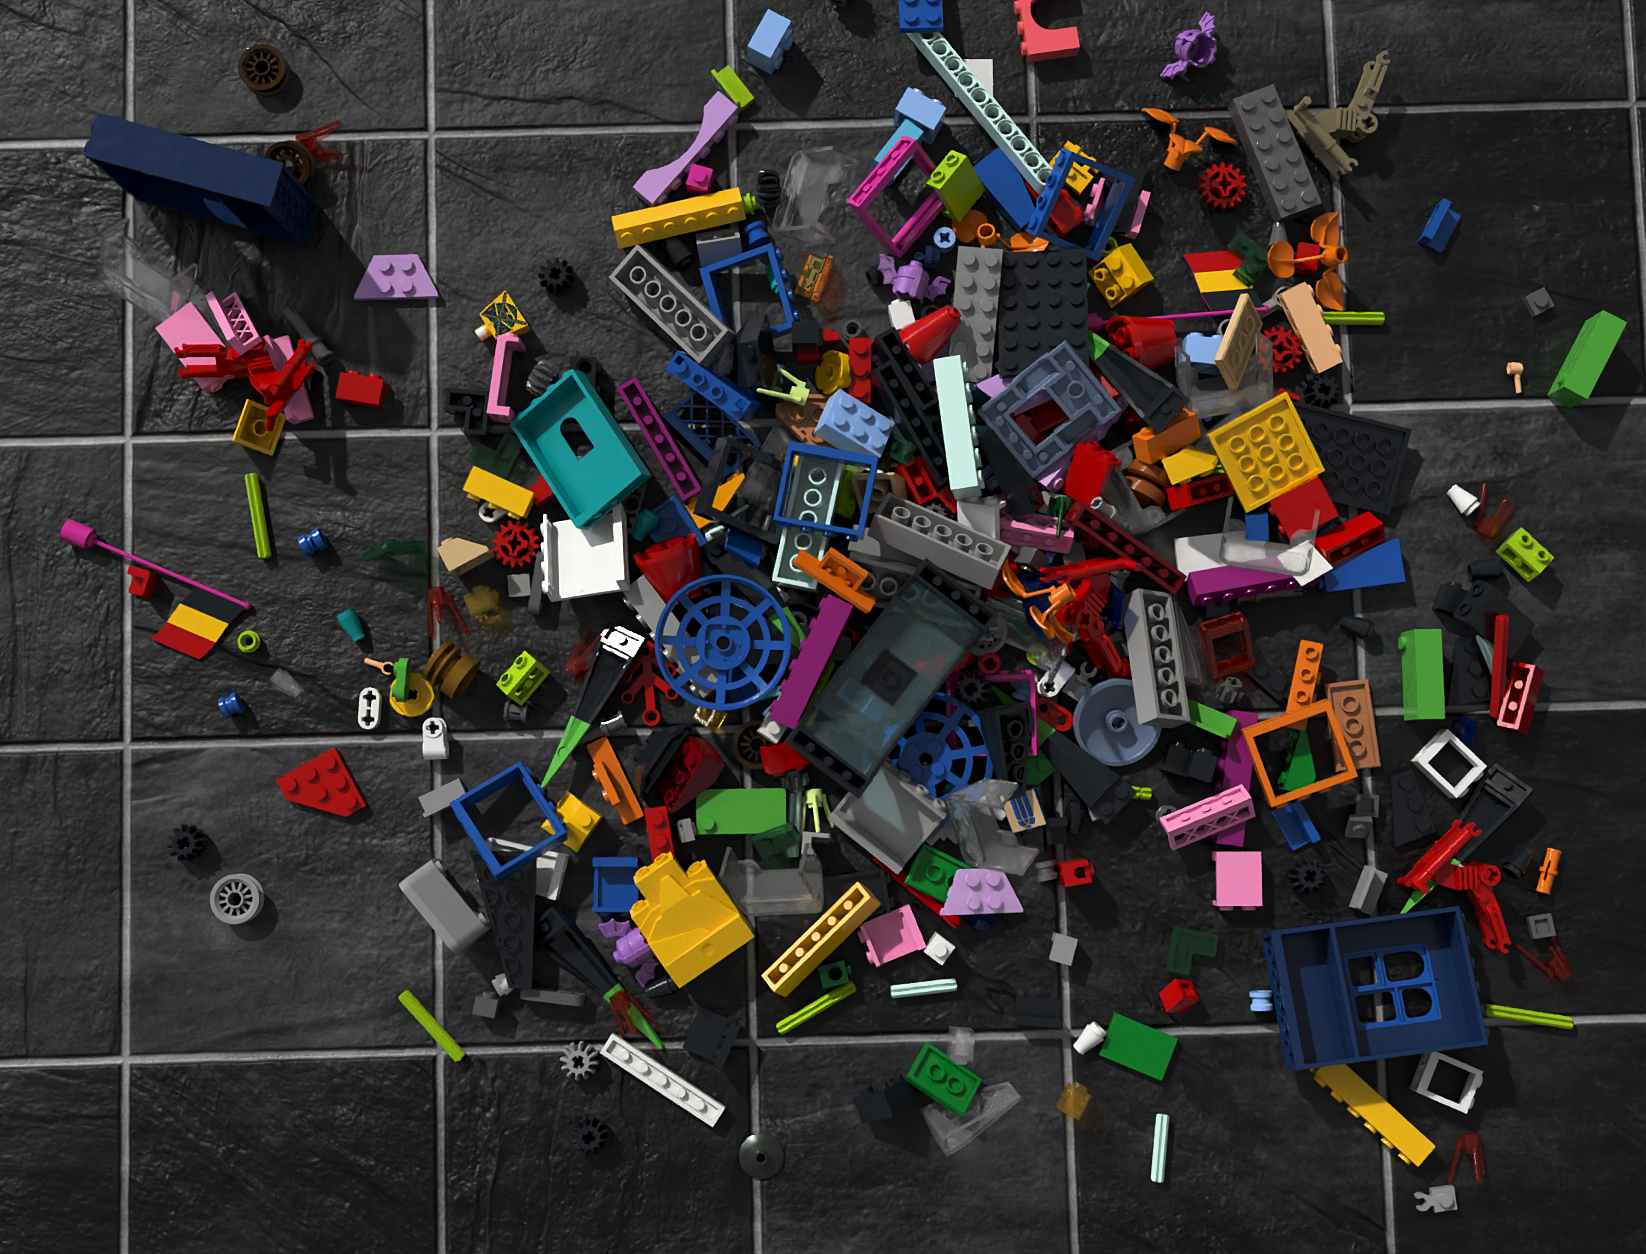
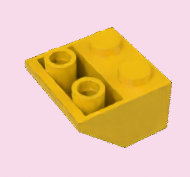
M1131 243L1118 247L1088 271L1111 308L1137 293L1154 280Z
M1188 444L1164 457L1161 461L1171 484L1179 483L1180 486L1192 481L1191 478L1198 474L1200 477L1212 473L1213 469L1216 468L1215 466L1219 458L1214 454Z

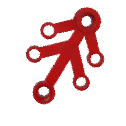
M648 641L644 648L650 649L649 655L644 656L642 652L637 658V664L630 672V678L623 682H630L633 679L634 671L641 664L643 665V673L630 689L622 694L621 700L625 704H632L635 701L636 694L644 686L647 710L643 713V721L646 725L656 726L661 720V714L656 710L654 685L662 690L670 700L677 699L679 694L676 692L674 697H669L668 691L672 687L652 672L651 662L658 667L659 665L655 653V645ZM666 663L668 668L672 667L674 669L672 677H675L677 674L676 668L673 665H668ZM626 694L632 695L630 702L624 700ZM651 713L656 715V720L653 722L648 719Z

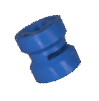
M319 528L312 530L308 535L303 534L297 538L301 549L307 557L313 555L318 549L323 550L328 547L326 538Z

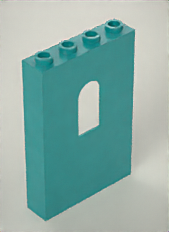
M575 369L566 371L558 382L550 385L541 397L534 399L525 411L518 413L510 423V426L577 529H590L652 476L582 371ZM567 418H575L594 446L580 460L561 432L562 423Z

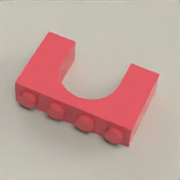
M1037 0L1014 1L1015 15H1019L1020 21L1017 22L1018 35H1022L1023 42L1020 44L1021 54L1026 57V63L1077 56L1080 49L1077 27L1056 30L1044 29L1035 23L1030 12V7Z

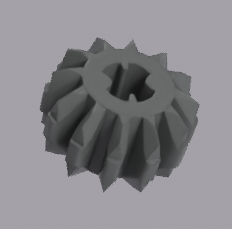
M539 361L526 382L527 390L534 396L541 397L550 385L557 382V378L560 375L559 368L550 361Z

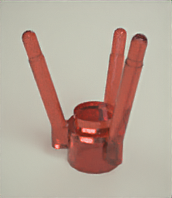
M339 120L295 137L296 141L304 144L311 151L312 155H341L340 151L314 149L318 147L316 137L338 130Z
M1484 483L1474 526L1478 527L1476 531L1478 534L1487 538H1493L1515 508L1516 503L1513 502L1498 521L1508 503V498H1505L1494 518L1486 516L1485 519H1482L1487 493V484Z
M443 586L428 589L426 600L428 604L429 636H434L433 608H435L437 621L441 624L440 607L446 605L445 601L448 602L464 633H467L468 629L451 599L450 592H445Z
M587 629L573 654L567 660L568 664L564 667L576 679L581 675L583 677L586 676L589 667L585 668L588 664L584 659L602 639V636L599 635L580 657L577 656L591 632L590 629Z
M1555 936L1549 937L1553 946H1549V950L1554 957L1549 962L1550 968L1546 967L1520 944L1516 945V948L1545 971L1549 978L1555 977L1557 981H1563L1573 974L1572 969L1569 967V962L1564 957Z
M620 990L609 998V1005L613 1010L622 1038H626V1034L619 1013L623 1014L632 1033H637L627 1013V1010L632 1007L631 1002L654 1025H659V1022L634 998L631 991L626 993L625 990Z
M1462 1133L1461 1139H1456V1149L1447 1184H1452L1461 1148H1464V1153L1473 1154L1476 1183L1480 1184V1171L1482 1175L1486 1174L1480 1135Z

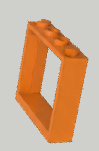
M1328 699L1317 701L1240 729L1265 798L1271 807L1275 806L1276 809L1289 805L1288 801L1297 799V801L1305 800L1310 797V793L1316 791L1319 794L1330 791L1333 785H1347L1353 782V778L1358 777L1332 705ZM1325 711L1347 772L1275 797L1253 737Z

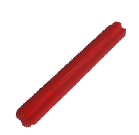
M1503 614L1495 617L1490 716L1498 719L1506 684L1509 617Z
M872 856V860L886 872H889V875L940 916V910L944 908L943 903L904 884L907 876L904 870H901L897 875L875 856ZM957 915L940 916L954 929L958 928L962 923V919Z

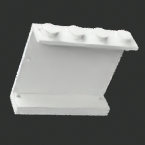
M621 503L612 509L613 513L606 514L588 530L577 529L571 520L551 523L547 514H543V523L540 525L542 536H544V542L541 543L544 561L541 563V568L545 575V581H542V590L544 594H547L551 602L630 590L626 512Z

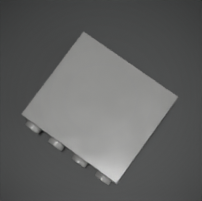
M887 757L873 778V781L858 799L848 792L827 819L898 875L906 862L941 820H944L949 809L942 800L935 799L930 795L926 787L915 783L907 772L900 771L895 767L892 760Z

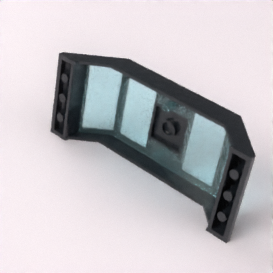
M925 558L888 602L816 696L785 743L859 799L873 781L876 773L894 747L965 654L987 632L999 616V613L929 559Z

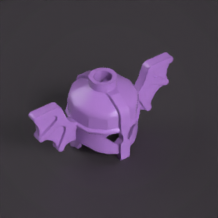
M1209 12L1204 14L1199 21L1202 31L1192 29L1178 34L1175 43V54L1180 61L1166 66L1160 74L1163 79L1166 77L1174 79V76L1178 73H1186L1187 67L1191 65L1206 67L1209 63L1213 64L1216 60L1214 56L1217 52V41L1211 36L1214 31H1217L1214 25L1217 18L1214 15L1211 16Z
M885 254L879 255L880 265L877 269L884 276L883 284H892V291L899 297L898 299L910 300L918 298L922 304L924 297L929 302H932L937 295L946 294V288L951 283V280L938 276L931 285H928L930 277L923 270L922 263L911 261L910 265L901 266L898 272H896L894 258Z
M613 918L607 923L599 924L598 927L605 937L620 936L616 941L617 951L613 953L618 964L623 963L632 968L642 964L635 974V978L642 987L645 986L648 980L655 978L654 968L659 964V961L653 958L655 954L651 951L646 938L638 927L632 929L629 920L620 923Z

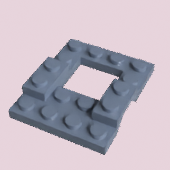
M1065 340L1050 353L1046 352L1012 379V383L977 409V413L994 430L1030 476L1034 478L1067 453L1078 439L1091 429L1106 423L1122 409ZM1045 388L1069 418L1056 427L1054 433L1036 446L1010 414L1041 389Z

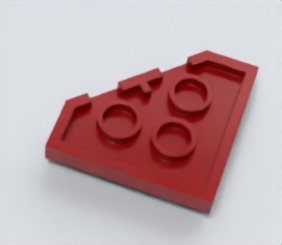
M337 748L327 751L276 780L286 800L341 816L349 817L368 806Z

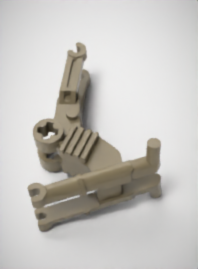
M1388 51L1379 53L1376 56V63L1375 61H1369L1364 65L1363 74L1356 93L1347 108L1339 107L1325 110L1314 117L1306 109L1311 103V98L1305 96L1298 105L1294 106V111L1289 110L1286 113L1288 121L1297 136L1314 154V157L1328 170L1330 179L1333 182L1339 180V176L1345 173L1348 174L1352 171V168L1358 166L1357 160L1349 158L1337 144V140L1333 138H1346L1349 142L1357 143L1377 129V118L1370 111L1390 63L1389 59H1383V57L1388 55Z

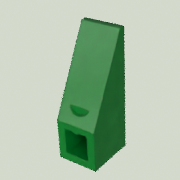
M1293 729L1291 732L1290 741L1292 744L1290 750H1287L1284 756V763L1286 765L1284 772L1281 771L1278 778L1279 790L1291 792L1313 784L1315 781L1316 773L1306 730Z

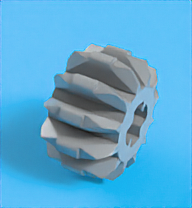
M580 1041L578 1047L572 1042L570 1044L571 1050L569 1048L563 1050L567 1056H562L560 1061L567 1064L563 1065L561 1069L566 1070L569 1068L570 1071L567 1073V1077H571L575 1073V1080L577 1081L580 1079L581 1074L584 1079H588V1072L594 1074L596 1071L592 1065L599 1064V1060L592 1059L598 1052L590 1053L589 1050L592 1048V1045L589 1044L585 1049L584 1041ZM575 1056L577 1058L579 1056H582L584 1058L582 1060L584 1065L582 1063L580 1065H577V1059L575 1058Z

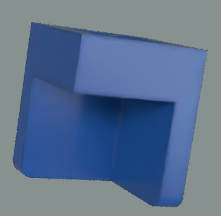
M1268 511L1246 513V541H1269Z

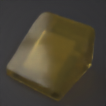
M699 707L693 719L716 732L727 713L723 710Z

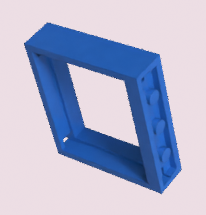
M1062 147L1058 158H1055L1052 172L1046 179L1042 195L1037 199V206L1033 215L1029 218L1030 222L1026 231L1066 249H1086V257L1099 261L1136 179ZM1074 160L1116 178L1085 248L1044 232Z
M773 243L699 269L711 311L730 328L715 274L769 255L787 319L786 323L771 328L772 339L792 333V321H801V315L798 310H795L793 303L796 302L795 294L792 289H789L788 285L790 276L782 264L784 255L781 253L780 248ZM728 344L722 352L730 355L731 351Z
M679 350L676 352L666 367L668 372L736 420L750 422L754 420L763 406L760 401L739 389L735 382L709 365L707 368L699 363L697 364L688 352Z
M789 441L773 518L775 524H778V528L791 530V527L800 528V532L813 534L814 531L822 532V536L836 538V535L844 536L845 540L851 542H858V539L864 540L879 458L872 455ZM796 455L870 469L858 530L784 517Z
M520 761L449 803L453 813L497 882L568 840L567 831L569 829L565 825L564 820L557 819L555 815L557 811L551 801L546 802L543 797L545 792L539 783L535 785L532 780L534 776L528 767L524 768ZM520 778L556 834L501 867L465 810Z

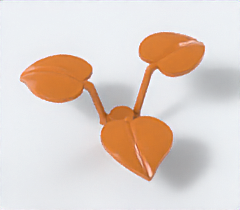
M1143 108L1141 112H1147L1155 119L1168 123L1171 126L1170 143L1167 149L1169 154L1164 164L1173 170L1180 171L1185 159L1188 160L1192 152H1203V148L1199 144L1206 137H1213L1223 142L1233 143L1235 148L1239 144L1224 131L1212 127H1205L1204 130L1206 132L1196 143L1186 140L1182 136L1175 134L1176 124L1179 123V120L1173 115L1155 108Z
M969 210L960 222L952 220L953 232L959 241L971 243L977 237L981 248H991L995 245L996 240L1008 251L1013 252L1045 251L1049 245V241L1028 232H1020L1012 236L1010 240L1011 246H1009L1000 237L999 233H995V228L988 223L987 217L976 210Z
M1332 212L1317 217L1311 225L1313 241L1319 243L1320 248L1324 249L1321 255L1293 259L1294 251L1292 246L1286 241H1279L1270 248L1267 261L1274 275L1279 278H1288L1294 274L1293 263L1321 259V262L1330 268L1323 273L1324 279L1317 281V299L1326 308L1343 311L1344 301L1341 281L1338 275L1332 271L1338 269V264L1347 261L1348 252L1344 246H1337L1339 242V213Z
M1006 559L1001 568L1002 576L1006 584L1017 596L1021 595L1025 599L1051 592L1048 598L1052 606L1042 614L1033 605L1030 607V613L1048 639H1053L1055 634L1063 644L1069 643L1075 637V634L1061 625L1054 616L1063 606L1077 597L1073 588L1066 582L1057 589L1053 585L1048 589L1026 593L1023 585L1010 569L1008 559Z

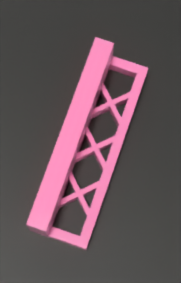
M213 291L205 295L227 341L239 355H242L262 341L236 292L222 301L219 300ZM232 303H234L232 308H226ZM236 314H240L237 319H234ZM242 325H246L243 330H239ZM248 336H254L248 341H246Z
M269 335L262 337L266 341L267 352L269 353L273 368L277 372H281L285 362L295 352L291 337L289 335L276 339L271 338ZM304 382L284 409L286 420L293 425L314 419Z
M1000 508L999 516L1002 517L1000 519V541L1069 554L1074 536V527L1063 520L1062 527H1068V531L1061 530L1060 538H1056L1057 517L1031 513L1016 517L1024 521L1020 523L1013 520L1015 518H1013L1010 509ZM1040 522L1046 526H1038L1036 523Z
M1241 784L1160 818V822L1168 835L1170 847L1172 850H1176L1256 816L1252 798ZM1247 807L1248 811L1237 814L1240 809ZM1227 816L1224 821L1217 823L1220 817ZM1206 825L1203 830L1196 831L1199 826ZM1185 833L1183 838L1175 841L1174 836Z

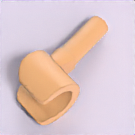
M1512 362L1507 365V374L1514 375L1516 393L1522 392L1520 375L1523 372V365Z
M368 658L364 660V663L381 669L384 674H392L384 670L387 664L394 666L392 662L382 663Z

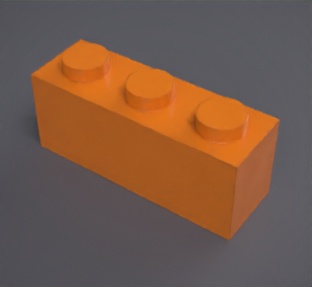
M1183 409L1160 434L1155 432L1150 426L1142 428L1140 432L1132 436L1136 459L1152 465L1201 438L1197 413Z

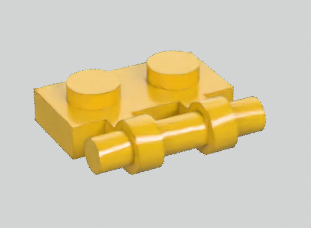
M1067 141L1063 147L1095 162L1097 161L1094 157H1089L1082 152L1081 147L1077 144L1073 145ZM1060 151L1049 163L1052 169L1055 165V158H1058ZM1074 162L1064 184L1077 195H1080L1093 179V176L1088 171L1091 169L1098 174L1099 170L1087 165L1081 167Z

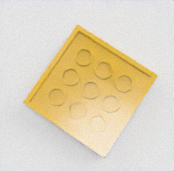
M1287 392L1278 395L1206 435L1246 513L1325 471Z

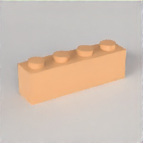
M1303 282L1278 294L1277 297L1295 335H1298L1299 343H1302L1301 348L1315 374L1343 362L1341 358L1343 353L1340 346L1335 344L1332 339L1333 331L1331 327L1325 324L1322 318L1324 312L1319 304L1316 305L1313 299L1315 294L1312 287Z

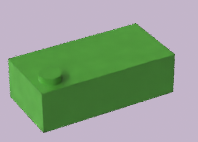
M1604 310L1586 320L1547 396L1569 408L1587 400L1627 322Z
M1414 629L1403 632L1398 639V647L1402 652L1404 721L1445 719L1442 629Z
M786 788L704 790L696 796L697 834L787 833Z

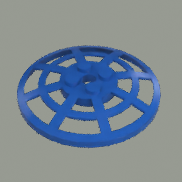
M727 574L711 575L687 584L668 601L656 627L655 653L664 678L681 697L706 709L719 711L735 710L759 701L777 685L785 672L790 657L791 634L782 607L765 588L740 576ZM722 582L721 596L707 598L696 605L687 597L689 592L700 586ZM731 583L749 587L765 599L755 608L742 599L730 596ZM680 601L688 612L679 625L677 636L663 635L667 618L674 606ZM721 603L720 616L708 620L700 611L709 605ZM730 603L741 606L750 613L740 622L729 616ZM770 606L773 607L779 617L784 633V641L770 640L769 629L762 616ZM694 617L702 627L697 637H684L685 629L691 618ZM755 620L758 621L762 629L764 640H750L747 628ZM723 636L730 640L729 647L724 650L717 646V640ZM662 644L676 645L678 659L685 670L676 680L670 674L665 663ZM683 646H696L700 659L691 667L685 658ZM750 649H762V657L756 668L753 669L745 659ZM770 650H784L778 671L773 679L766 684L758 674L766 665ZM706 665L717 669V683L705 680L697 673ZM737 666L747 675L739 681L726 683L727 670ZM692 678L702 686L715 689L716 703L698 699L686 692L682 686ZM751 681L760 690L756 695L746 700L725 704V690L740 688Z
M936 692L932 699L951 703L958 708L950 718L938 713L922 711L915 720L917 734L908 739L901 738L898 742V745L902 747L899 759H894L892 762L895 767L907 772L915 783L926 786L929 794L937 799L935 784L946 779L956 786L948 794L938 797L944 803L959 794L961 790L972 797L971 801L959 811L946 816L944 820L942 819L939 824H943L963 816L975 807L990 785L994 767L986 744L971 747L966 733L957 724L966 713L977 725L982 735L980 717L977 712L968 707L966 703H960L956 697ZM889 707V708L887 709V711H886L885 714L882 716V718H883L889 711L892 710L891 707ZM905 718L900 719L892 727L881 719L878 723L872 721L865 737L870 740L873 731L877 727L886 735L881 746L882 749ZM924 719L937 720L945 725L938 734L926 732ZM952 730L961 739L964 749L952 750L949 743L945 740ZM865 744L862 745L861 753L863 773L871 764L868 763V747ZM922 753H929L932 756V763L930 765L922 764L920 760ZM987 754L986 773L981 787L977 790L967 783L972 772L973 756ZM966 758L965 771L960 779L950 772L953 760Z

